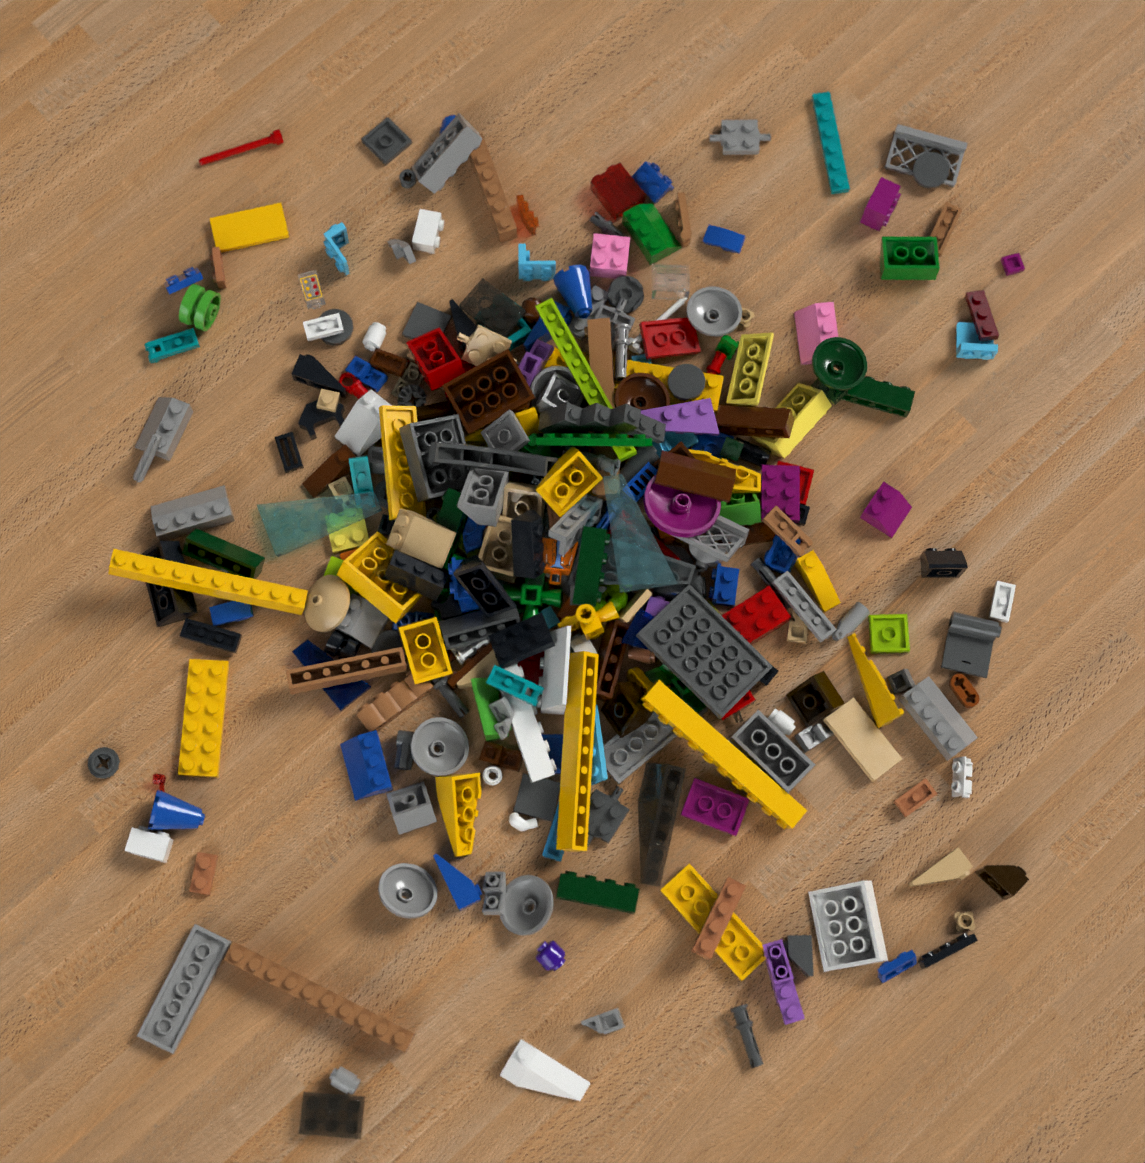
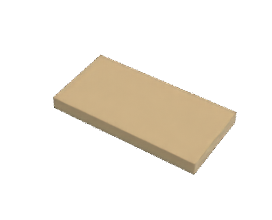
M854 698L823 720L871 782L902 760L901 756Z

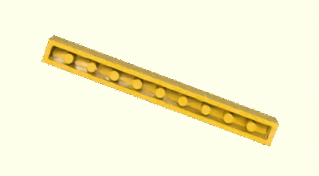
M113 549L108 572L109 575L302 615L308 590L118 549Z
M587 651L569 654L556 850L569 852L587 851L599 654Z
M660 680L655 681L642 696L641 700L644 702L642 705L650 712L654 711L659 715L657 718L663 724H669L674 728L672 730L674 734L680 738L683 736L688 741L687 745L694 751L699 750L706 762L716 765L718 767L717 771L722 776H728L733 780L731 783L737 789H743L747 793L746 796L754 803L758 802L765 814L774 816L777 819L776 823L783 829H793L807 812L799 802Z

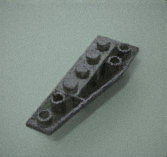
M646 763L638 798L640 883L655 887L661 886L686 768L658 763Z

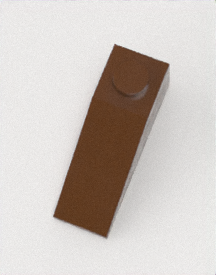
M345 444L317 468L302 485L315 499L329 488L328 484L351 472L349 458L356 456Z

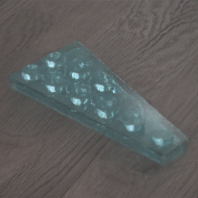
M374 492L257 505L277 557L382 511Z

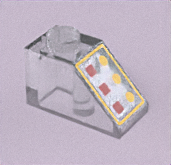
M313 270L298 274L307 308L318 309L325 305L317 271Z

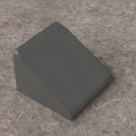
M908 669L900 670L887 677L894 694L901 693L915 686Z

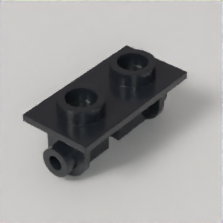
M738 437L735 439L744 443L739 458L760 467L766 465L772 451Z

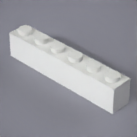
M517 663L504 668L522 678L525 677L522 667H518ZM527 688L525 694L528 696L531 695L529 688ZM500 690L501 696L507 697L513 710L514 716L511 725L531 783L554 776V771L557 768L554 760L550 759L547 753L550 751L547 740L543 741L541 733H544L541 722L536 721V707Z

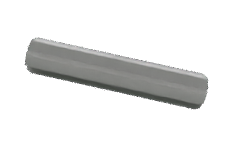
M157 433L151 435L134 472L133 479L137 482L144 480L161 443L162 437Z

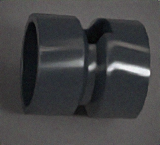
M335 630L328 639L324 652L333 657L338 656V659L354 657L361 643L351 637L347 639L346 634Z

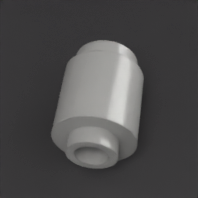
M342 1066L339 1069L335 1068L329 1077L332 1080L330 1085L346 1094L350 1093L352 1095L355 1093L361 1080L357 1078V1075Z

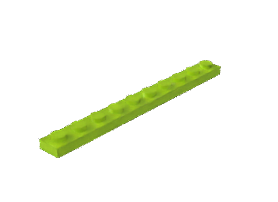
M550 298L536 305L539 316L588 405L598 403L613 409L553 299ZM603 431L604 434H609V437H615V434H621ZM611 446L620 462L637 454L634 446Z

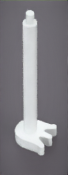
M685 296L683 299H679L656 320H666L688 298ZM641 333L635 339L628 338L630 340L628 349L638 355L643 352L639 344L642 341Z

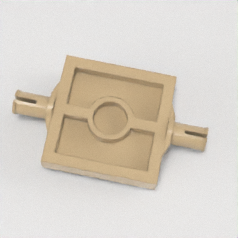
M480 325L477 326L470 337L459 332L456 340L466 343V349L461 359L476 366L509 349L512 344V340Z

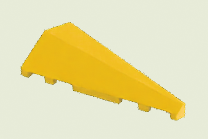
M853 633L847 639L875 725L879 729L901 717L904 711L902 708L898 709L894 701L896 699L895 696L890 694L885 680L873 661L867 659L864 653L866 652L865 648L860 645L856 634Z

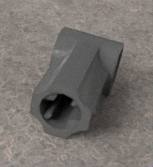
M398 731L394 768L400 770L412 769L413 757L410 745L414 732Z

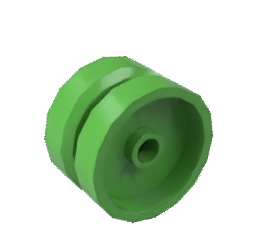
M192 284L186 291L180 305V322L187 325L194 324L195 328L202 331L209 330L220 308V293L212 290L206 291L204 287Z

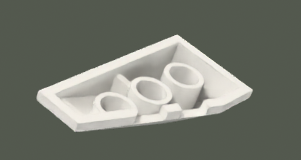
M522 1039L500 1076L518 1087L578 1101L582 1099L590 1085V1082Z

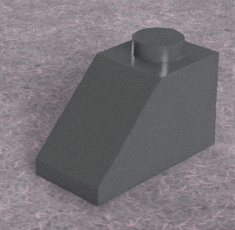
M812 935L786 936L785 940H783V945L788 960L806 977H813Z

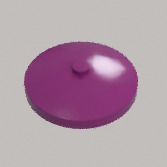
M656 475L649 481L644 493V509L651 522L663 532L676 537H695L707 532L715 524L720 513L721 501L654 484Z

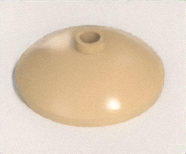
M326 575L318 579L310 587L307 593L304 615L306 622L312 629L319 632H329L343 621L350 604V592L345 581L335 575Z

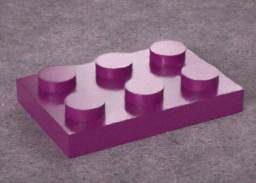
M761 466V521L774 506H777L793 522L799 523L800 466Z
M694 778L680 816L736 837L749 799Z

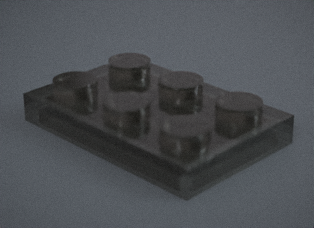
M483 278L459 304L460 309L485 328L503 337H506L526 314L525 309Z
M303 1092L299 1134L361 1139L366 1096Z

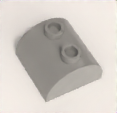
M702 541L706 545L710 544L709 541ZM689 544V549L697 568H703L707 571L708 567H715L718 563L723 562V560ZM726 549L719 550L725 554L728 553Z

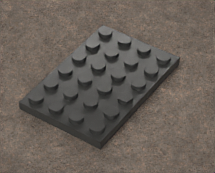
M690 584L636 635L719 719L773 667Z

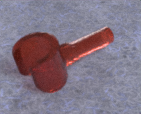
M154 774L153 784L159 785L160 791L165 792V775Z

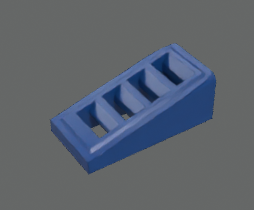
M649 462L622 489L635 503L644 495L648 485L640 476L644 475L649 481L652 479L645 472L646 469L654 475L657 474V469ZM636 480L645 487L643 490L634 483ZM631 485L639 492L638 495L629 489Z

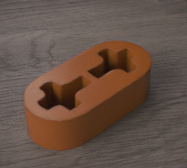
M955 674L949 681L950 689L964 707H975L980 700L979 694L965 675ZM955 679H957L958 681L962 680V688L959 685L955 686ZM967 695L974 697L973 703L966 701Z

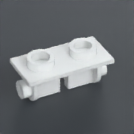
M487 639L450 650L461 665L469 657L477 654V650L485 644L487 646L490 640Z
M966 756L953 758L952 797L962 796V798H970L972 794V781L966 780V777H972L973 763Z

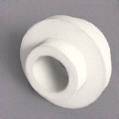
M488 766L483 771V780L488 785H497L502 780V771L497 766ZM495 773L496 778L490 779L489 774Z

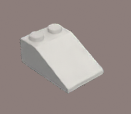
M369 390L355 403L336 433L335 438L343 445L346 444L359 457L382 438L379 407L391 404L373 390Z

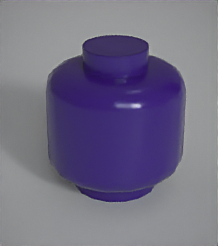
M543 941L536 948L538 951L536 960L547 971H556L566 961L564 959L565 951L555 941H549L548 943Z

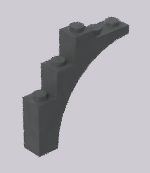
M568 402L540 413L538 431L543 433L564 434L580 431H604L632 436L634 434H646V438H652V441L656 443L664 442L666 424L641 414L640 409L628 404L610 409L598 403L580 408Z
M431 442L428 459L431 462L494 468L544 477L558 460L556 457L523 451H510L453 442Z

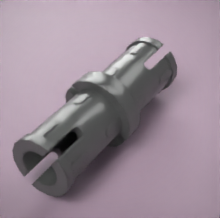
M598 212L594 213L595 216H591L590 222L599 227L603 234L625 236L624 233L613 225L612 221H607Z

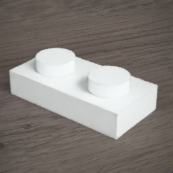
M339 313L303 322L308 341L344 333Z
M1001 581L995 582L989 619L1005 623L1009 621L1016 585Z

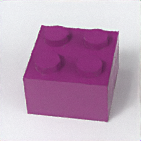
M881 177L866 205L860 223L879 232L882 226L886 227L901 196L898 193L901 186Z

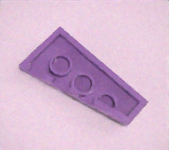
M710 398L641 410V414L666 424L665 433L719 435Z

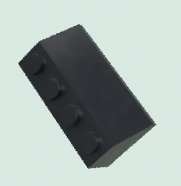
M159 541L141 554L185 564L179 541ZM146 582L157 627L185 620L198 612L193 592Z

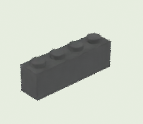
M517 608L489 618L480 610L439 621L446 649L450 650L487 640L489 635L519 623L520 618Z

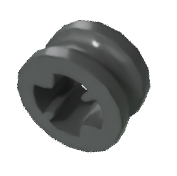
M406 169L400 173V183L404 188H412L416 184V176L412 170ZM406 176H408L409 178L411 177V181H409V182H407V180L405 181V177H406Z

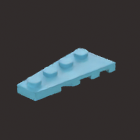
M598 705L595 708L591 785L608 779Z

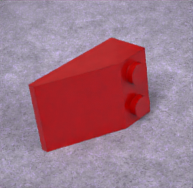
M440 327L406 342L431 391L442 387L445 383L465 373L460 357Z

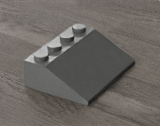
M459 414L409 423L399 428L418 502L443 497L448 488L459 491L463 490L471 467L470 465L428 461L431 442L466 444Z

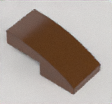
M485 741L479 760L519 772L523 757L520 751Z

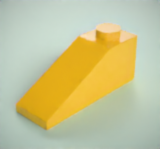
M814 550L798 558L794 566L823 612L825 613L839 605L841 602L823 564Z

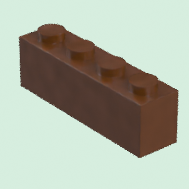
M719 405L715 416L720 433L789 439L795 420L791 409L784 407L769 408L765 406Z
M617 619L606 622L605 632L603 633L597 653L599 657L596 699L601 701L609 700L613 697L633 627Z

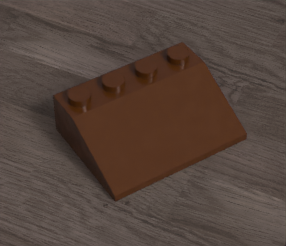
M509 349L442 385L469 435L494 422L508 410L513 411L535 399Z

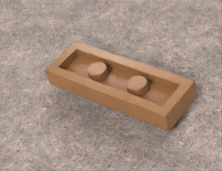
M947 202L930 237H937L939 257H941L963 210Z

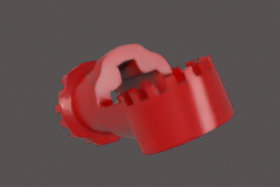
M347 372L339 377V383L349 394H353L358 399L368 392L362 385V382L352 373ZM345 378H350L353 380V383L350 386H344L342 381Z

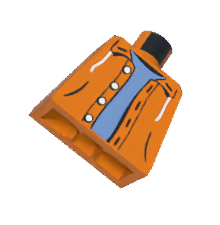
M542 538V543L544 544V573L550 574V584L560 585L561 576H568L570 574L578 542L562 556L558 554L560 541Z

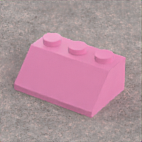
M834 302L815 303L794 312L801 365L812 364L813 353L822 341L838 337Z

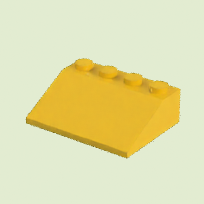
M377 531L343 561L337 576L396 624L423 595L383 578L394 548L387 545L388 539Z

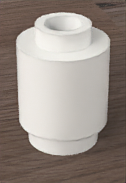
M373 322L362 341L365 345L364 347L370 351H375L376 348L380 349L386 336V327L378 322Z
M776 708L768 717L784 735L787 734L789 736L796 727L793 725L795 721Z

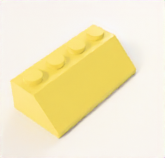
M774 333L741 335L726 404L757 407L760 401Z
M797 383L776 407H784L792 411L795 420L790 439L751 437L765 449L772 451L771 454L785 459L832 405L822 390Z

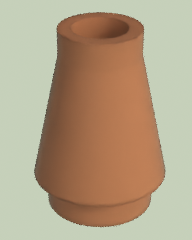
M646 646L629 648L628 658L630 660H636L649 665L656 663L657 657Z

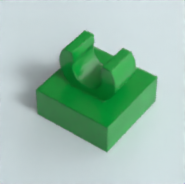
M724 335L715 351H719L720 354L721 352L724 353L730 361L739 347V342L733 340L731 336Z

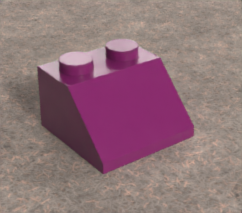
M883 481L860 518L892 538L912 506L900 491Z

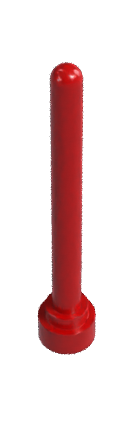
M280 129L274 130L268 137L200 158L199 164L206 165L271 143L273 145L283 144L284 141Z

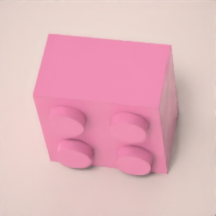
M594 233L590 276L612 279L626 276L630 237Z

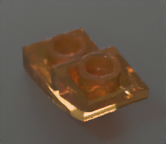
M516 195L519 216L531 235H536V228H539L538 217H534L533 210L529 211L528 201H524V195Z

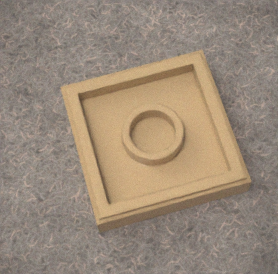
M639 589L627 602L625 608L619 611L618 615L620 618L616 619L626 623L629 622L652 596V593L648 589Z

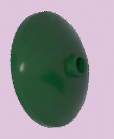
M832 337L822 341L816 347L812 356V368L818 380L825 386L843 391L852 389L862 382L867 372V359L862 349L853 341L842 337Z

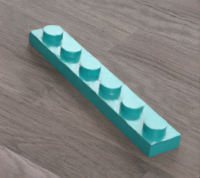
M830 92L812 94L831 194L849 192L850 186Z

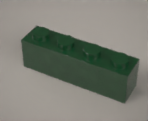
M865 376L858 386L849 390H837L835 398L907 418L911 410L915 391L906 386L898 387L891 382H880L873 377Z
M448 488L442 497V508L436 515L438 524L456 532L443 569L448 568L453 554H456L468 516L457 507L462 491Z
M583 526L572 604H589L596 607L597 603H601L602 592L599 591V585L604 583L605 572H601L602 564L606 565L608 553H604L605 545H609L610 534L607 533V529Z
M197 528L186 537L182 553L226 573L256 579L261 574L265 557Z
M565 871V874L561 873L556 899L635 914L639 895V888H635V884L624 882V885L616 884V880L612 879L599 881L596 880V876L585 875V878L579 877L576 872Z

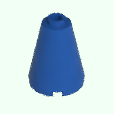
M572 265L565 272L563 269L560 270L553 278L554 285L575 317L580 319L589 317L593 310L590 273L587 267L584 265Z
M157 790L148 829H198L199 825L203 826L205 814L202 813L201 808Z

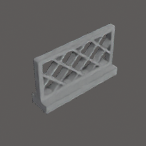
M897 124L885 169L913 176V170H910L907 164L914 160L916 161L923 153L936 149L947 160L953 174V180H946L943 184L955 187L967 143ZM896 140L904 141L907 147L899 151L895 145ZM921 145L924 152L916 156L912 147ZM909 149L913 158L905 162L901 153ZM951 154L958 155V162L951 165L947 156ZM898 155L902 164L898 166L891 165V158Z
M719 515L715 524L705 532L706 535L676 538L728 562L739 547L742 548L744 546L749 529ZM714 540H722L723 544H716ZM702 541H709L710 544L706 545ZM726 549L728 553L725 554L719 550Z

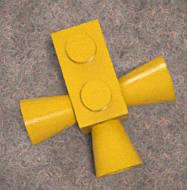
M609 601L596 612L593 606L583 604L577 608L576 615L563 618L558 623L559 628L571 626V632L581 627L588 641L598 638L605 632L601 624L602 622L620 617L612 601Z

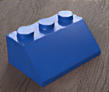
M377 730L357 735L340 744L355 801L393 790Z

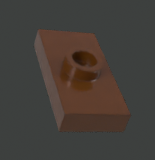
M376 348L368 363L375 369L402 378L410 362L409 359Z

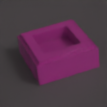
M1019 253L1001 258L1006 276L1025 270Z

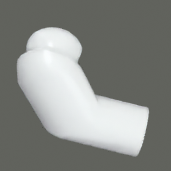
M515 812L509 816V823L519 831L538 827L536 818L524 820Z

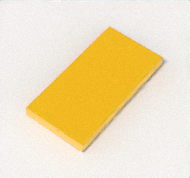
M281 202L209 218L215 246L220 248L221 253L290 238Z

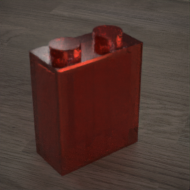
M620 162L609 166L601 175H595L590 183V190L615 222L623 217V212L638 204L645 203L646 194Z

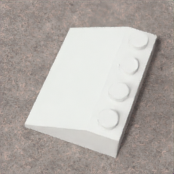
M571 626L550 631L555 646L545 650L544 658L540 657V669H543V677H539V686L544 688L542 696L538 697L537 707L541 708L540 713L564 715L567 702Z
M864 880L808 892L824 972L888 961L872 881Z

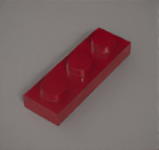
M984 290L966 292L965 299L979 341L998 340L999 333Z

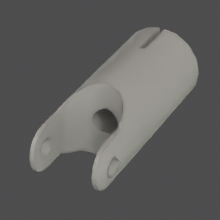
M856 602L840 620L837 630L832 635L833 640L838 641L843 639L848 633L853 632L870 614L869 610L862 603Z

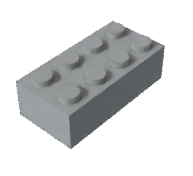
M759 710L729 740L730 743L787 793L815 766Z

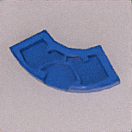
M468 517L463 530V544L467 554L481 548L483 533L487 525L475 523L470 517Z

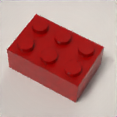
M770 585L721 615L751 645L788 623L791 618Z

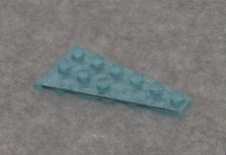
M623 474L603 477L620 593L678 584Z

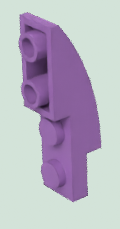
M538 339L530 352L525 353L518 366L529 387H531L535 376L543 370L554 351L552 345Z
M782 939L763 944L762 947L770 981L784 1025L805 1019Z

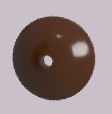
M634 373L628 375L619 383L615 390L614 403L615 408L628 404L640 410L669 406L670 397L667 388L658 378L647 373ZM636 402H640L642 406L638 407Z

